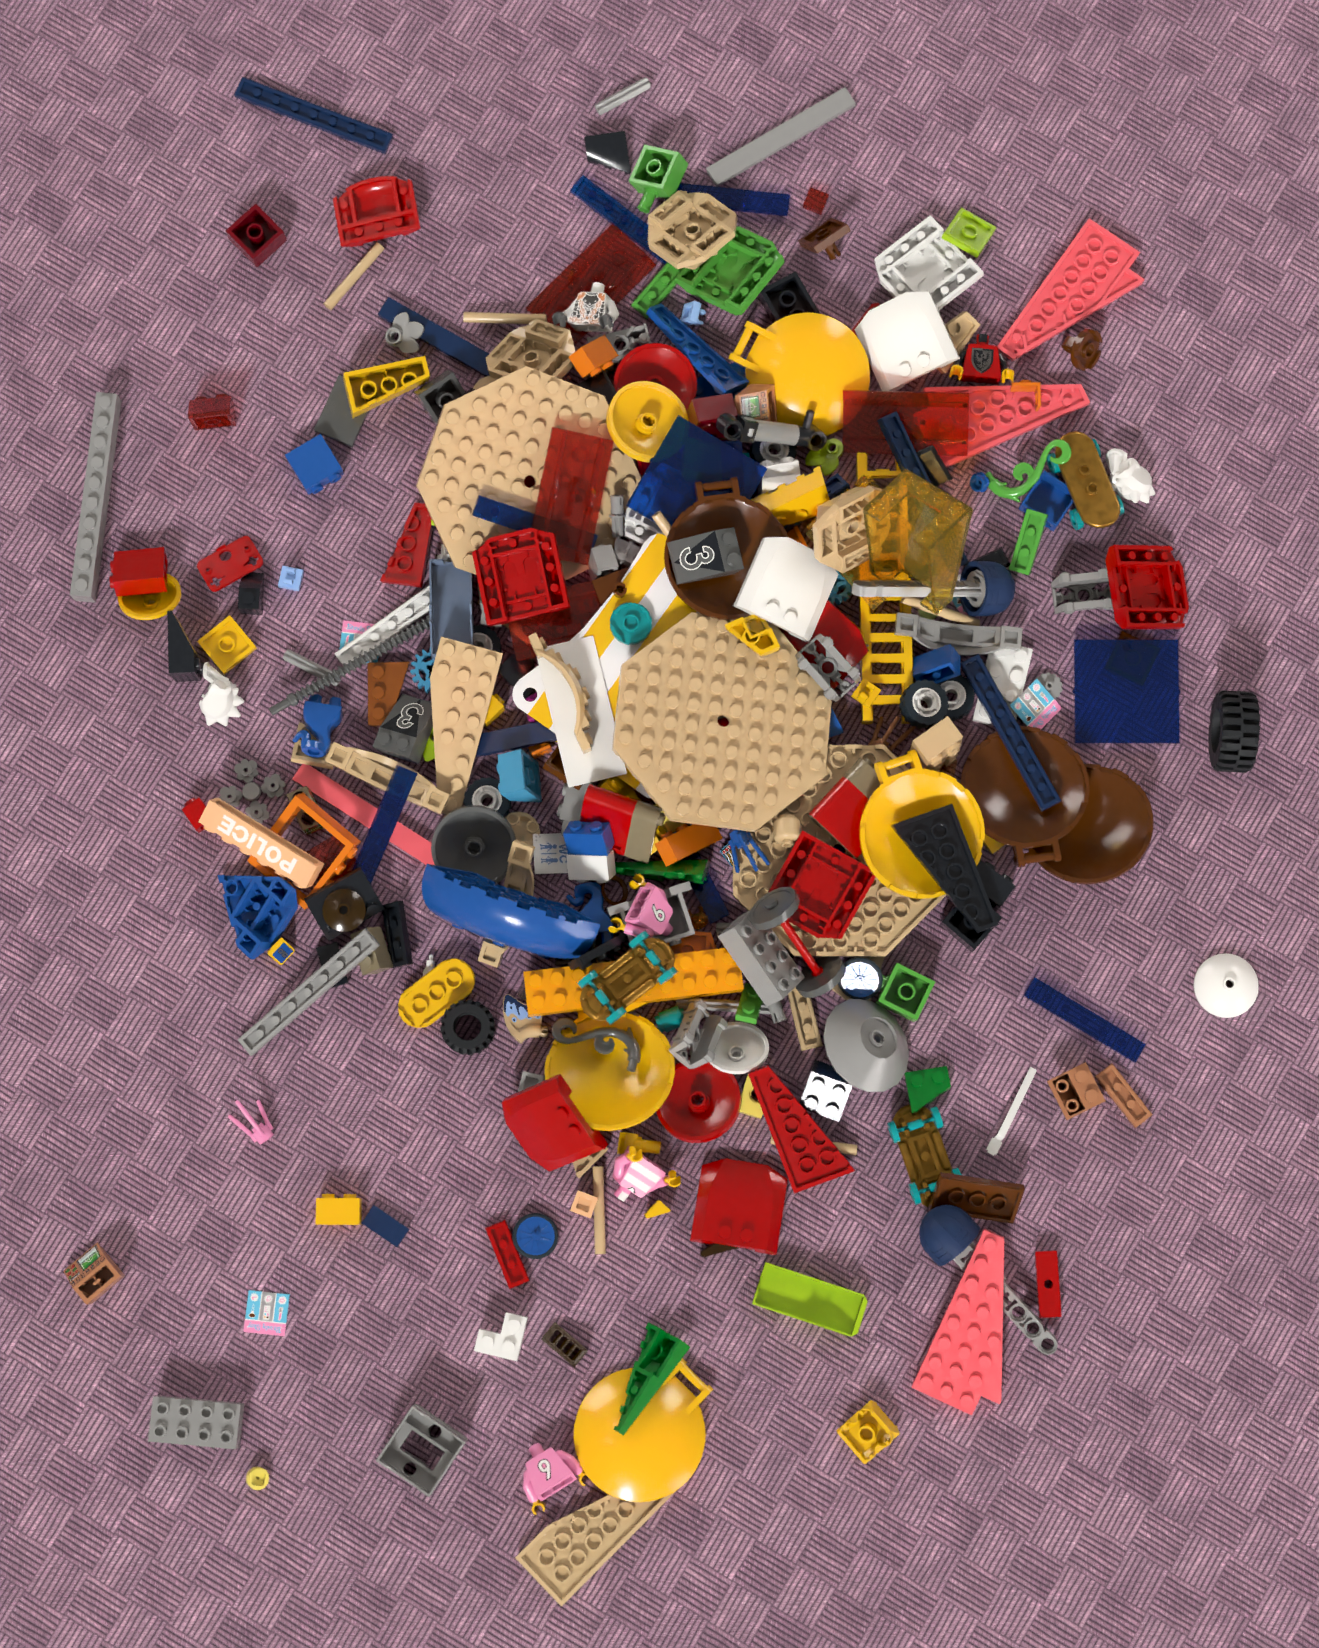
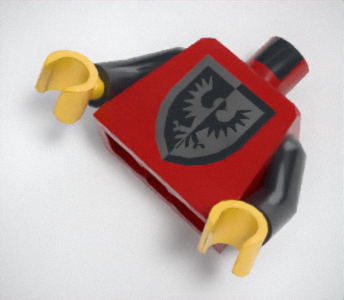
M978 334L976 344H968L967 349L960 351L958 354L960 359L953 362L949 377L957 375L960 382L999 384L1000 379L1002 383H1005V379H1010L1014 382V371L1010 369L1003 353L998 352V346L988 345L989 335Z

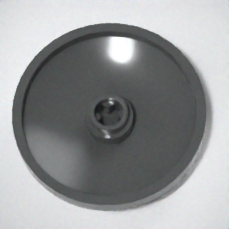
M480 805L462 806L448 813L437 825L431 842L432 858L436 866L475 872L499 883L506 877L507 860L512 843L516 840V835L510 823L497 811Z

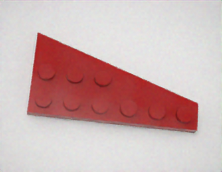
M769 1065L748 1072L794 1194L855 1171L854 1167Z

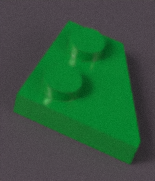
M947 1066L911 1071L904 1074L911 1114H916L919 1109L926 1104H930L936 1097L943 1095L951 1089Z

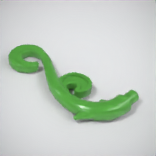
M1061 439L1051 441L1042 452L1035 469L1026 462L1017 464L1013 469L1015 479L1023 481V474H1028L1026 482L1017 487H1006L1007 482H1000L994 478L990 471L987 472L985 475L989 479V489L999 497L1011 499L1019 503L1021 501L1019 496L1029 492L1039 480L1050 450L1054 447H1060L1062 450L1061 456L1058 458L1051 456L1050 461L1054 464H1065L1072 455L1070 445Z

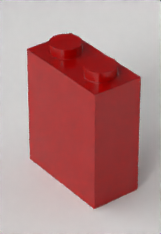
M164 547L114 552V559L110 561L113 576L109 577L110 587L115 589L117 597L167 592L168 559Z

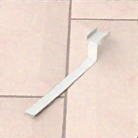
M1032 1067L1029 1068L998 1134L991 1138L986 1148L987 1152L993 1156L997 1155L1002 1144L1001 1141L1004 1139L1037 1071Z

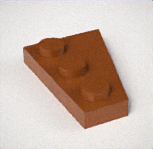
M410 662L367 663L368 726H381L397 703Z

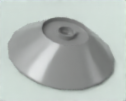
M849 999L835 1006L826 1019L823 1035L826 1053L835 1071L851 1086L866 1092H884L896 1086L907 1071L909 1058L906 1035L897 1019L884 1007L867 999Z

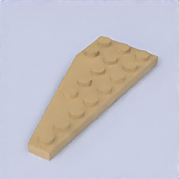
M441 636L430 676L436 785L437 789L450 794V798L442 812L447 815L463 805L464 794L468 787L503 653Z
M674 1493L649 1502H631L608 1494L548 1524L515 1558L562 1607Z

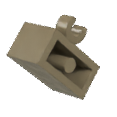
M368 927L367 929L380 946L357 965H360L362 975L378 974L393 967L381 927ZM364 929L353 934H350L351 940L354 939Z

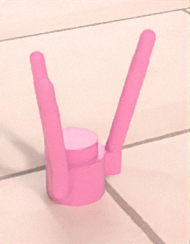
M257 1100L256 1103L265 1125L262 1122L257 1124L240 1101H235L241 1112L254 1127L252 1129L253 1132L232 1115H228V1118L249 1135L254 1143L258 1142L261 1145L274 1135L271 1131L274 1127L269 1122L260 1100Z

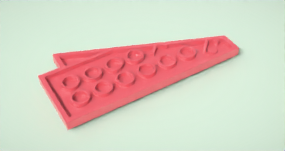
M1089 218L1000 341L998 352L1003 353L1006 358L1014 361L1142 285L1145 279L1129 269L1140 252Z
M1082 384L1040 385L1041 407L1039 411H1035V392H1010L1011 385L926 387L923 389V392L930 407L914 413L913 418L927 447L933 444L948 468L1088 406L1090 400Z
M983 1229L912 1384L913 1389L970 1415L973 1414L981 1396L998 1404L1001 1403L1004 1237Z

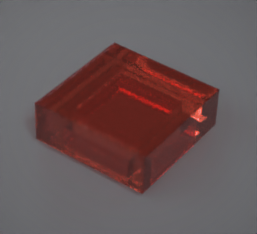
M810 187L802 208L822 215L829 194Z

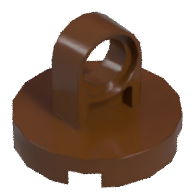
M1084 329L1077 337L1066 336L1061 347L1071 354V362L1076 369L1086 371L1085 369H1092L1100 358L1102 351L1098 349L1099 343H1102V337L1096 330Z

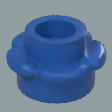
M983 472L973 474L970 479L972 490L975 492H985L989 486L988 477Z

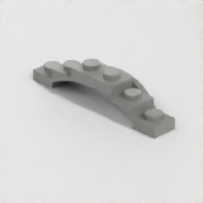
M897 612L894 635L913 637L917 642L931 650L951 644L960 656H975L977 654L993 653L1001 649L1020 650L1023 628L1003 625L1001 627L953 624L919 617L916 614Z

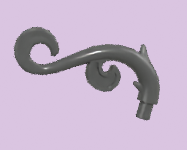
M561 1018L553 1024L552 1035L557 1042L573 1044L595 1038V1050L601 1054H610L615 1046L612 1038L607 1042L603 1038L614 1037L621 1040L627 1047L624 1048V1051L628 1054L627 1060L629 1061L627 1070L630 1072L636 1071L637 1063L641 1059V1050L630 1027L627 1028V1032L616 1027H601L575 1037L567 1038L562 1036V1029L570 1028L573 1034H576V1024L568 1018Z

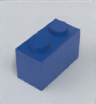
M951 644L913 657V677L916 681L932 680L937 684L960 675L961 657Z
M570 821L563 832L568 855L608 856L615 844L610 822Z

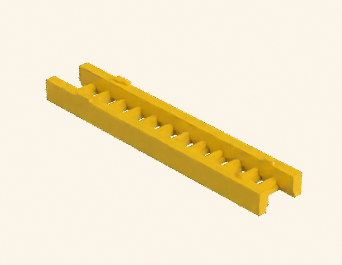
M857 453L856 487H867L868 478H896V491L885 492H887L888 499L896 498V511H888V519H897V531H886L883 539H897V552H878V555L870 560H898V572L870 573V560L858 565V580H911L906 571V557L910 550L908 485L896 460V471H889V469L868 471L866 453ZM859 596V628L862 631L865 643L869 645V652L860 661L861 681L864 678L872 684H901L900 695H878L869 709L861 704V724L873 723V705L900 704V697L903 695L904 690L913 683L912 637L894 635V633H871V622L896 621V614H871V601H899V612L911 614V606L901 603V597ZM871 642H900V653L872 654ZM872 663H900V674H872ZM901 715V724H910Z

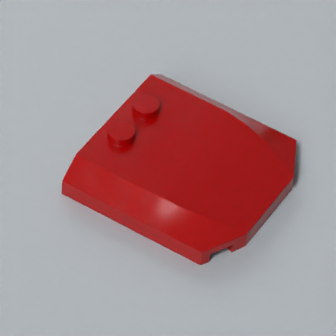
M534 528L523 529L490 537L485 541L484 545L472 552L487 626L501 625L570 607L554 533Z
M1112 545L1109 547L1105 561L1115 622L1122 629H1181L1185 627L1183 619L1184 615L1188 613L1189 603L1183 566L1179 560L1176 561L1171 553L1173 550L1172 546Z
M827 600L810 641L819 633L825 637H830L833 640V646L851 666L855 667L869 652L862 631L831 601ZM778 627L798 652L809 643ZM816 639L814 641L816 651L819 655L822 653L826 657V649ZM805 651L801 653L809 663L817 664L814 661L816 657L813 654ZM826 661L822 664V671L829 674L834 670L832 662ZM839 671L841 674L840 678L844 680L848 675L847 672ZM830 679V687L834 690L839 683L837 681L833 682Z
M802 830L768 893L781 887L795 889L799 895L800 903L794 914L787 920L817 938L842 939L876 877L868 866Z
M561 1074L510 1095L501 1102L505 1122L529 1158L549 1172L599 1152L608 1145L599 1130L590 1128L570 1099L569 1095L572 1090Z
M724 1158L702 1165L690 1241L710 1245L712 1243L776 1255L788 1179L768 1165Z

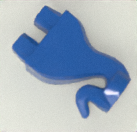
M314 694L310 695L308 701H305L303 719L309 732L301 730L293 738L294 743L302 738L301 750L304 754L319 758L325 756L331 746L330 734L340 725L343 717L341 698L331 697L329 704H323L322 696ZM310 733H311L318 741H316V740H311V735H310Z
M597 882L576 885L574 889L575 899L571 895H567V900L571 905L578 907L583 904L585 895L590 894L592 896L590 901L580 913L600 924L597 935H601L602 944L613 939L614 934L608 930V927L614 926V924L611 922L612 918L604 911V898L601 893V886Z

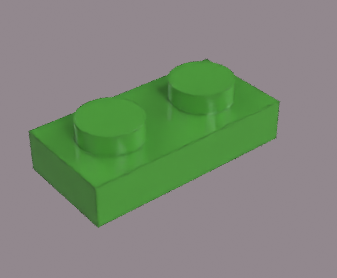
M745 982L735 1020L756 1024L763 1001L750 983Z

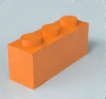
M687 823L675 829L676 833L673 834L671 830L661 835L662 840L654 845L667 867L718 842L723 837L717 827L692 824L688 827Z

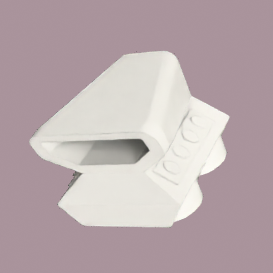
M784 457L776 463L771 460H765L757 465L756 481L758 496L766 492L772 493L776 491L777 486L784 483L788 485L797 481L796 477L801 475L798 459Z

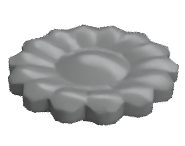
M1047 672L1046 674L1042 673L1040 677L1036 678L1054 699L1060 696L1063 684L1060 682L1059 677Z

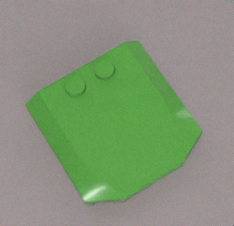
M737 226L735 237L724 245L717 255L711 256L695 270L683 268L675 279L677 284L686 292L737 316L742 315L785 261L772 241Z

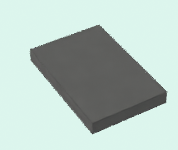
M338 375L314 428V432L353 448L369 411L352 419L343 376Z

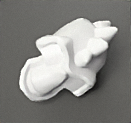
M1116 448L1109 450L1106 454V462L1111 471L1109 480L1113 490L1121 497L1132 500L1134 503H1137L1139 500L1149 503V497L1155 495L1149 472L1140 466L1134 458L1127 459V453L1123 450Z
M205 662L203 665V677L211 684L208 687L209 691L201 696L203 697L199 702L201 712L205 715L208 726L216 722L227 726L229 717L241 716L236 706L244 703V700L237 695L239 688H236V684H233L229 681V678L221 675L209 662Z

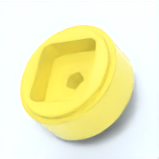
M253 1467L246 1474V1483L252 1489L261 1490L269 1482L268 1472L261 1467Z

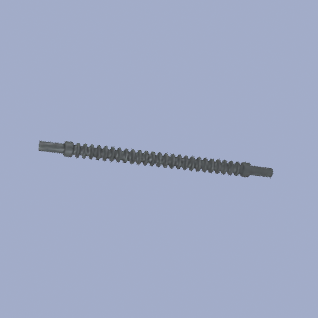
M430 615L426 616L425 620L421 619L422 622H416L415 626L412 624L410 629L406 627V631L401 630V634L396 633L394 638L391 636L390 640L385 639V643L380 642V646L375 645L374 649L369 648V652L364 651V655L359 654V657H354L353 661L348 660V664L343 663V667L338 666V669H333L332 673L327 672L328 675H322V679L317 678V681H312L311 685L306 684V688L301 687V690H296L295 694H288L286 699L268 708L273 716L289 706H296L299 703L298 701H304V697L309 698L308 695H314V692H319L320 688L324 690V686L327 685L329 687L330 683L334 684L336 679L340 681V677L343 676L345 678V674L348 673L350 675L352 670L356 672L357 667L361 669V665H367L366 662L369 661L371 663L373 658L377 660V656L382 657V653L387 654V651H392L393 647L398 648V644L403 645V641L408 642V639H413L414 635L419 636V632L424 633V629L429 630Z

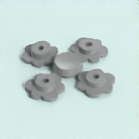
M243 759L241 764L235 765L234 771L237 773V779L244 780L247 784L243 787L242 792L237 790L235 786L223 787L220 789L221 796L219 798L234 807L240 805L239 801L242 797L252 801L250 807L245 809L247 816L262 824L263 820H267L270 814L266 810V804H260L255 800L260 797L261 791L266 793L269 798L274 796L281 797L284 794L285 782L281 780L278 774H273L271 777L264 778V784L260 788L257 783L252 782L259 773L257 763L254 760L248 762L247 759Z

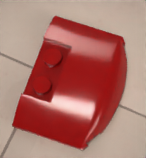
M395 176L369 178L345 189L346 192L339 199L337 196L333 198L341 247L364 246V243L397 235L405 236L421 229L412 180L407 179V181H404Z

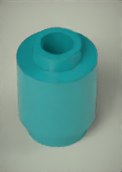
M674 1006L659 1012V1015L654 1017L659 1031L667 1033L679 1028L684 1017V1009Z

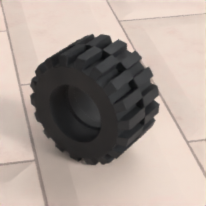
M461 1000L457 1004L453 1003L449 1010L446 1009L445 1015L441 1019L440 1030L443 1040L453 1051L459 1054L473 1055L481 1053L483 1049L489 1047L496 1032L495 1020L491 1012L478 1001ZM465 1015L475 1016L481 1024L479 1035L472 1040L461 1039L455 1030L457 1021Z

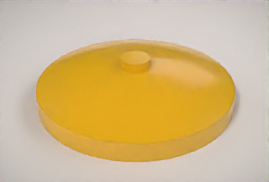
M637 381L627 384L615 394L607 409L606 423L613 442L623 453L638 461L655 463L667 460L681 449L685 443V436H688L689 419L683 403L671 390L658 383Z

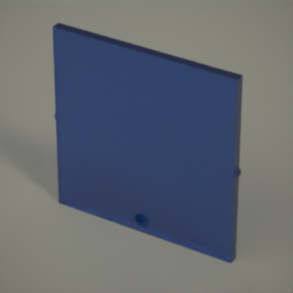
M678 415L655 456L650 459L648 468L626 506L654 523L656 522L652 516L656 512L661 511L672 526L682 512L697 502L695 482L709 483L737 477L740 496L750 499L768 468ZM730 488L706 491L703 493L704 496L727 494L732 492Z
M1074 640V689L1072 692L1074 694L1075 743L1179 744V694L1181 691L1179 689L1178 640Z

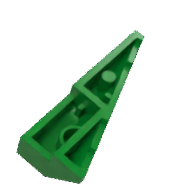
M708 859L680 860L667 867L663 861H649L648 864L640 861L615 862L616 874L631 877L641 874L644 879L664 882V878L704 884V880L707 881L710 867Z
M649 1322L646 1325L648 1331L645 1341H641L640 1344L642 1351L639 1360L634 1363L627 1385L625 1405H621L620 1421L618 1426L614 1427V1430L623 1436L690 1348L681 1339L666 1333L663 1329Z

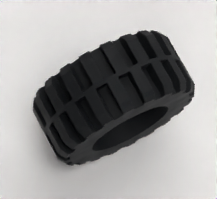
M1222 690L1214 697L1210 714L1208 750L1211 767L1216 771L1247 773L1254 767L1259 744L1260 708L1258 698L1252 692Z

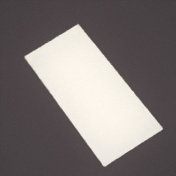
M588 636L547 646V649H544L545 651L553 648L555 653H560L566 665L570 663L572 669L577 668L581 677L578 682L581 688L586 687L590 698L587 699L589 705L585 709H587L592 721L589 722L590 728L583 732L589 733L593 744L590 745L591 751L583 754L574 735L577 711L572 689L553 664L544 657L537 658L568 787L627 774L625 763L612 750L615 722L594 637Z

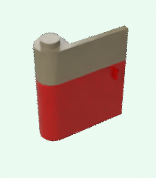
M859 758L808 814L809 818L816 825L829 832L856 859L862 853L859 831L862 813L869 798L880 786L874 764L867 758L864 760Z
M589 784L583 800L580 821L610 822L615 842L612 847L614 853L648 864L658 826L663 825L666 816L660 807Z

